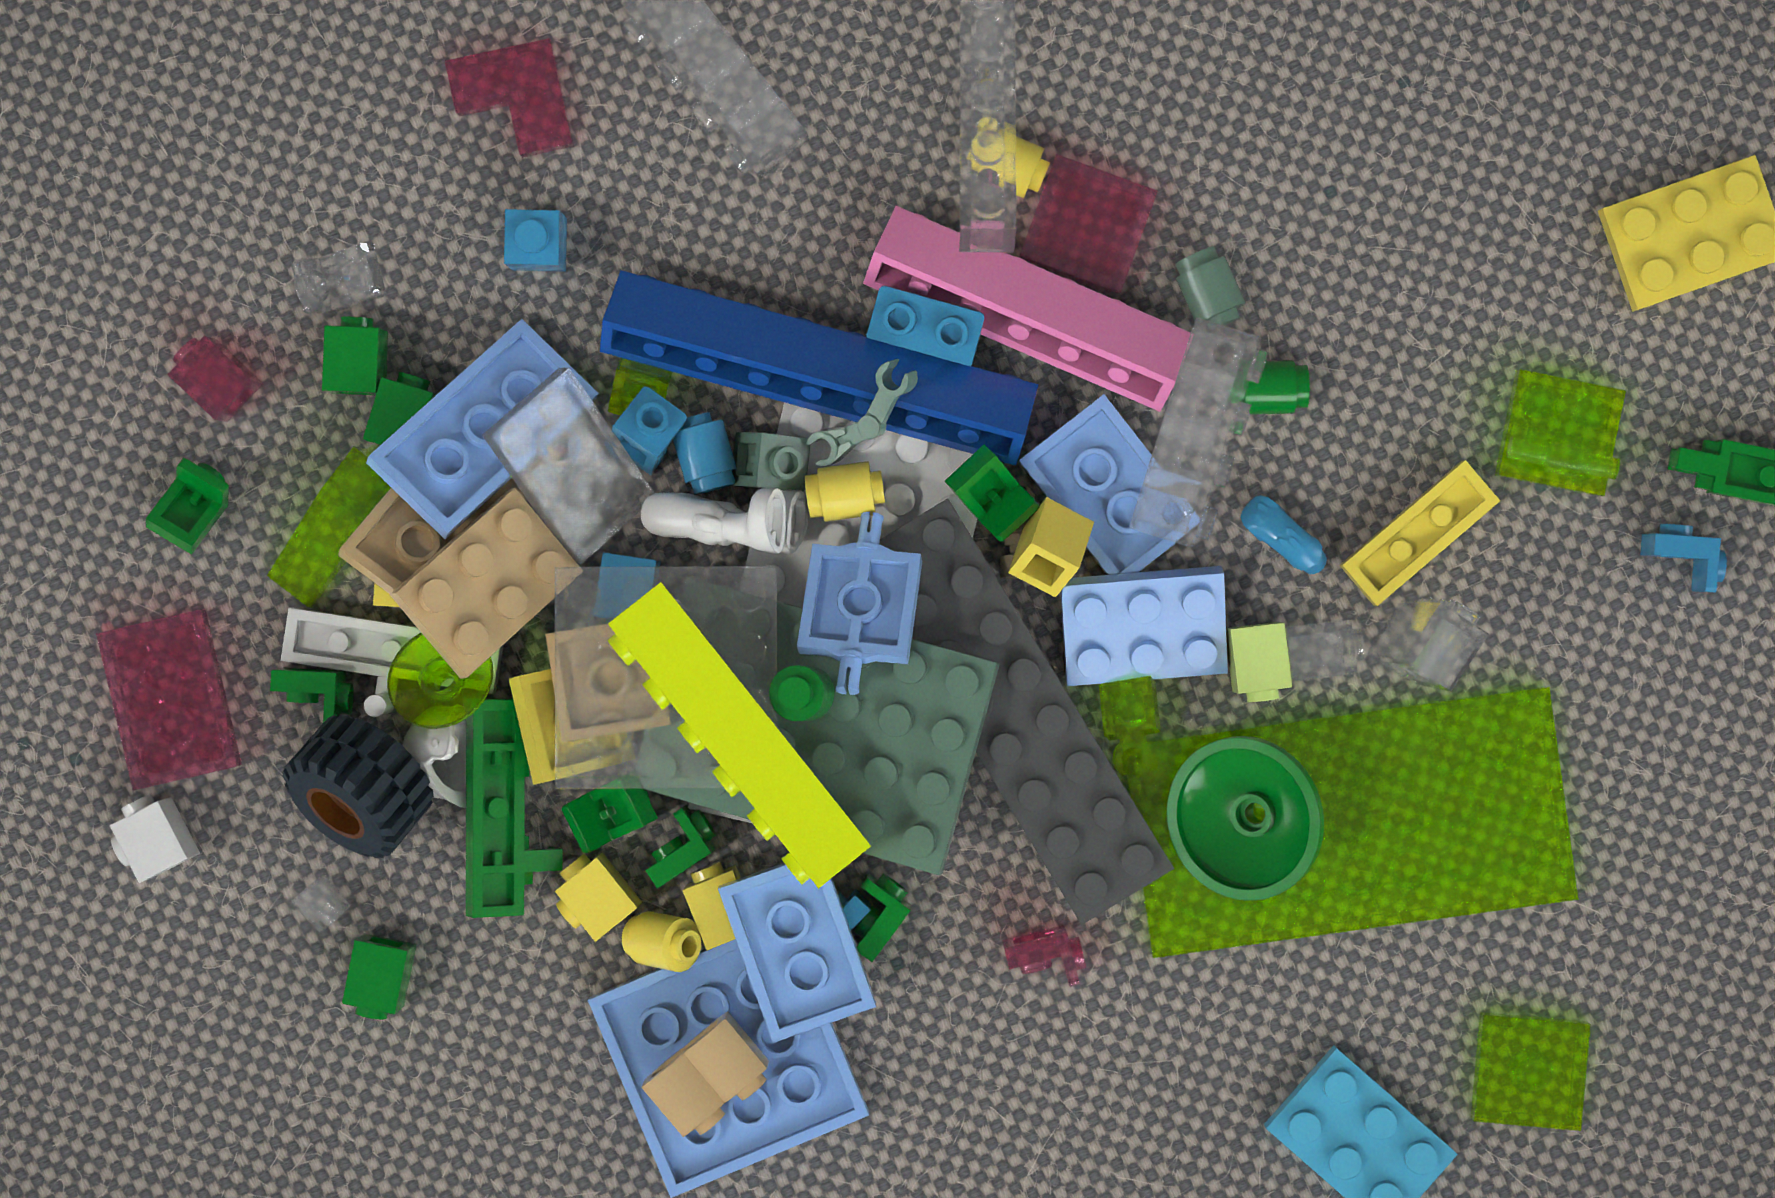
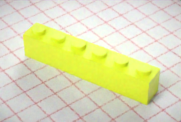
M661 582L608 623L615 632L607 640L627 666L637 660L650 676L642 685L659 707L664 710L672 704L685 720L677 729L694 751L698 754L704 748H707L720 764L712 771L714 776L732 798L741 791L755 809L748 813L747 817L766 841L776 835L787 848L789 853L781 859L801 885L811 879L819 889L871 847Z

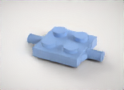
M870 512L861 513L857 543L853 542L842 546L812 544L797 649L799 654L827 656L840 661L835 690L845 695L847 694V686L850 695L859 694L862 664L875 661L898 664L909 663L922 557L919 553L897 552L879 545L884 517L873 512L872 520Z

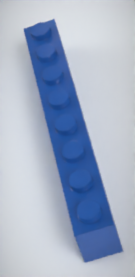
M620 270L602 320L600 352L854 422H859L860 418L866 415L879 389L876 384L878 368L888 361L899 359L897 366L892 371L893 382L900 387L905 373L914 370L917 371L918 380L911 392L899 396L886 422L887 431L974 454L985 444L1001 462L1015 466L1026 436L1039 385L1021 380L1014 375L999 374L973 366L970 367L869 339L857 332H845L813 323L806 318L790 317L762 309L754 304L739 303L710 295L703 290L688 289L659 281L648 275H637Z

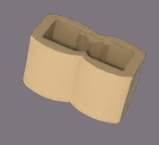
M727 1011L654 1070L644 1080L641 1088L682 1137L694 1129L702 1135L725 1115L720 1108L724 1103L735 1095L743 1101L766 1082L767 1079L762 1073L767 1069L769 1060Z

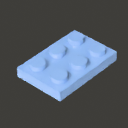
M1105 394L1018 461L1046 497L1094 521L1086 549L1107 575L1137 573L1203 522Z
M1222 566L1071 578L1060 592L1067 686L1228 674L1225 585Z
M785 863L718 887L773 1043L876 1007L873 992L832 878L819 889L811 879L801 885Z

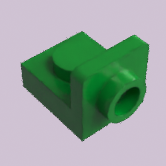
M277 668L271 670L270 691L286 692V702L319 703V694H324L323 723L333 715L337 717L340 715H351L353 710L354 687L352 683H346L347 671L304 668Z
M684 805L673 813L689 838L688 842L683 844L677 836L651 853L656 863L645 871L657 889L715 850L710 840L716 836V833L700 809L691 813L687 805Z
M869 873L862 880L861 887L884 905L880 911L871 906V910L853 930L854 933L860 936L855 943L858 953L870 962L874 961L911 911V904L904 900L909 892L884 873H882L878 880Z

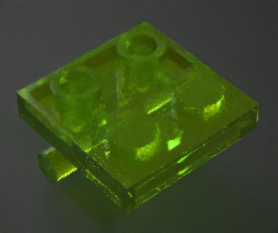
M1522 369L1516 370L1494 476L1598 497L1605 496L1608 478L1615 480L1620 468V459L1613 457L1626 390Z

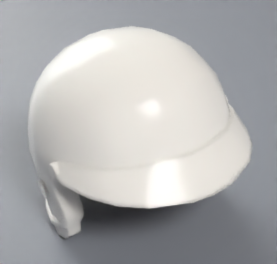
M437 709L426 712L411 725L404 737L402 746L420 764V768L426 773L430 781L427 786L433 789V798L445 799L459 807L466 808V709Z

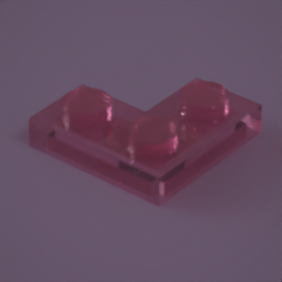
M550 38L445 60L454 108L459 117L509 106L519 155L522 158L574 147L555 53Z

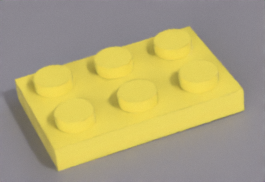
M1756 155L1598 210L1632 312L1775 262V210Z

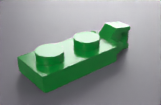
M1725 439L1716 441L1703 440L1701 451L1682 447L1678 449L1671 448L1667 470L1696 475L1694 488L1706 490V493L1775 506L1774 449Z

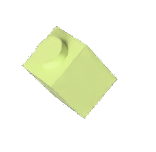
M1271 622L1226 628L1232 692L1237 694L1246 693L1247 702L1279 699V689L1292 687L1285 623Z

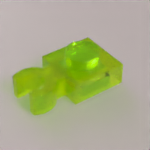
M1151 676L1099 684L1104 737L1109 741L1120 739V743L1113 752L1115 769L1122 776L1128 775L1127 760L1129 756L1133 753L1141 752L1143 753L1144 767L1148 771H1155L1158 759L1155 750L1147 743L1146 735L1161 733L1156 681Z

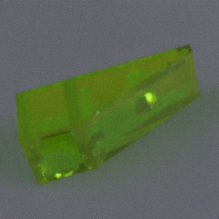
M353 446L320 489L267 574L270 579L308 608H312L345 565L346 561L338 556L339 549L391 488L366 464L368 456L371 454L367 449Z

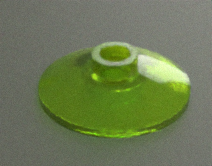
M419 633L398 651L392 661L387 678L390 701L396 711L413 725L428 729H439L458 724L471 716L486 699L493 681L492 658L490 656L469 677L460 679L426 637ZM454 679L450 686L439 691L441 684L445 680Z

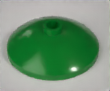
M1235 736L1207 744L1193 753L1180 767L1168 795L1167 823L1170 838L1178 857L1187 870L1200 883L1223 896L1238 900H1261L1276 896L1296 885L1311 869L1319 854L1324 834V814L1318 790L1301 763L1286 750L1269 741L1255 737ZM1255 803L1261 805L1265 811L1263 821L1254 815L1253 806Z

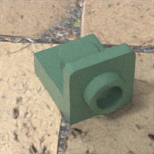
M736 432L733 456L737 469L732 471L735 484L731 486L747 488L768 487L778 488L783 491L791 489L804 492L806 489L805 475L808 472L810 445H806L808 439L768 433Z

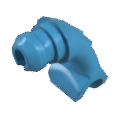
M1259 495L1250 500L1243 508L1240 518L1245 528L1259 541L1265 542L1282 555L1294 568L1303 570L1308 574H1316L1325 567L1327 557L1322 550L1319 540L1300 527L1276 502L1269 497Z

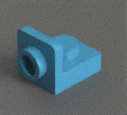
M643 387L613 425L608 445L651 476L664 460L669 443L683 427L687 416L651 388Z

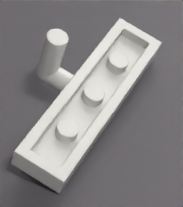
M290 607L288 608L280 661L378 676L375 695L369 696L364 702L365 712L369 716L378 717L392 712L395 708L399 679L495 694L503 645L469 677L460 679L416 626Z

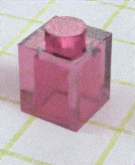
M205 335L200 340L197 338L189 340L180 348L173 358L177 365L167 374L214 420L228 422L263 385L217 339Z

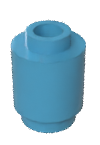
M710 412L687 417L685 424L673 438L685 484L691 483L694 495L735 484L732 471L736 470L737 467L724 421H712Z

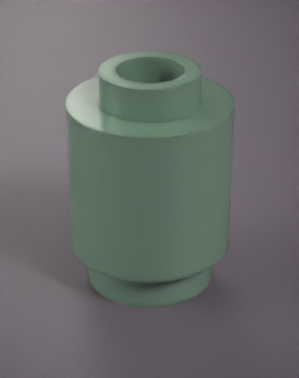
M1215 246L1196 252L1175 264L1180 275L1176 278V281L1196 326L1207 323L1210 330L1213 331L1240 318L1237 308L1243 306L1246 302L1226 257H1219Z

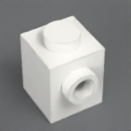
M151 794L144 796L121 808L125 818L109 825L115 835L111 838V844L117 858L124 866L130 865L139 883L149 880L200 854L172 797L155 802Z

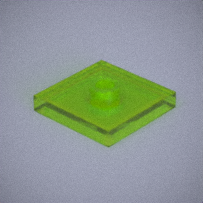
M1480 1012L1471 1119L1474 1122L1581 1131L1591 1024L1587 1021Z

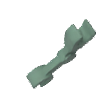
M899 359L882 364L876 373V384L879 389L866 415L860 418L859 422L850 426L824 429L813 433L808 438L806 445L825 439L831 446L830 456L816 462L815 465L825 467L842 460L858 443L883 435L887 427L886 422L899 396L911 392L916 386L918 380L917 371L905 373L899 387L892 380V371L897 366Z

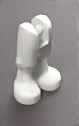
M768 487L758 489L751 498L748 512L738 509L730 502L710 500L690 493L669 492L655 493L647 497L641 509L643 526L655 535L691 538L707 545L718 544L728 546L738 543L760 551L786 554L796 552L801 545L807 531L809 515L807 498L804 492L791 489L781 491L778 488Z

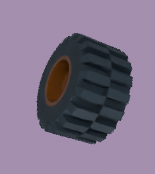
M333 715L329 717L286 764V768L283 770L286 790L305 818L335 843L366 857L383 858L392 854L433 803L431 800L434 797L433 789L427 786L430 781L416 759L397 740L380 728L349 715H340L339 717Z

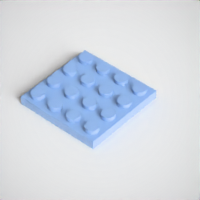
M736 939L710 950H701L695 963L686 971L674 972L658 968L593 995L588 999V1003L670 1198L869 1116L868 1107L832 1023L774 1043L772 1042ZM728 1011L769 1060L767 1069L762 1073L767 1080L747 1099L742 1101L735 1095L724 1103L720 1108L725 1115L707 1132L700 1135L694 1129L682 1137L641 1088L642 1084L661 1064Z

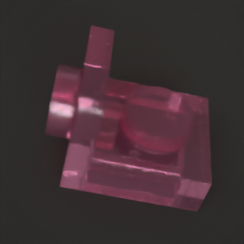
M1064 925L1002 940L1009 969L1020 967L1022 974L1039 972L1052 967L1051 959L1061 957L1069 987L1080 985L1077 970L1086 968L1079 937L1068 938Z

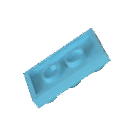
M1334 1045L1264 1123L1265 1128L1344 1198H1420L1458 1155L1448 1144Z

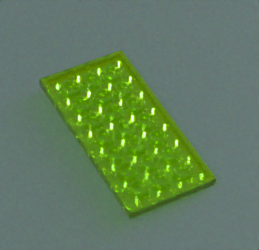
M1542 686L1122 744L1129 795L1174 867L1170 872L1142 888L1152 958L1579 900L1550 687ZM1235 736L1255 737L1283 748L1306 769L1321 799L1324 814V834L1316 861L1308 873L1296 885L1267 899L1238 900L1223 896L1207 888L1184 866L1170 838L1167 823V802L1170 788L1177 772L1184 762L1197 750L1223 738ZM1255 803L1253 806L1254 815L1263 821L1265 811L1261 805Z

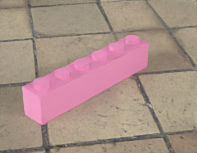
M895 206L874 250L863 284L879 290L882 286H889L982 312L985 319L981 335L1161 412L1177 382L1194 337L1193 333L1181 329L1171 322L1160 320L1130 307L1120 300L1109 298L1079 285L1069 278L1058 276L1028 263L1020 257L1007 254L978 241L974 237L963 235L933 222L923 215L912 213L899 206Z

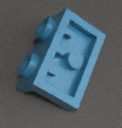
M882 286L878 291L866 338L971 367L977 351L985 316L979 311L889 286Z

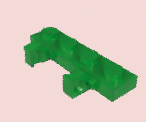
M513 698L466 699V916L471 918L524 916V885L533 884V872L563 871V849L549 846L547 849L530 848L529 836L525 835V777H529V765Z

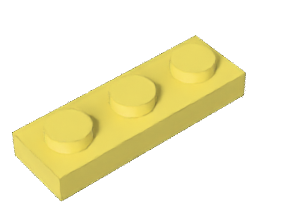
M1463 460L1339 566L1373 606H1378L1497 505L1500 500L1470 464Z

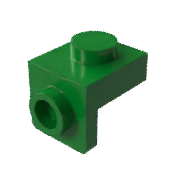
M985 444L944 481L974 517L1000 542L1009 537L1039 508L1036 500L1016 481L998 457Z
M182 458L176 466V479L146 517V528L192 555L228 507L229 485L225 482L222 474L212 466L205 463H198L196 465L190 460Z
M634 770L562 806V812L583 853L592 852L608 842L658 819L650 803L649 795L643 789Z

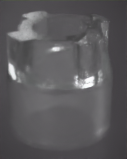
M324 873L291 901L306 920L311 922L320 933L343 915L351 906Z

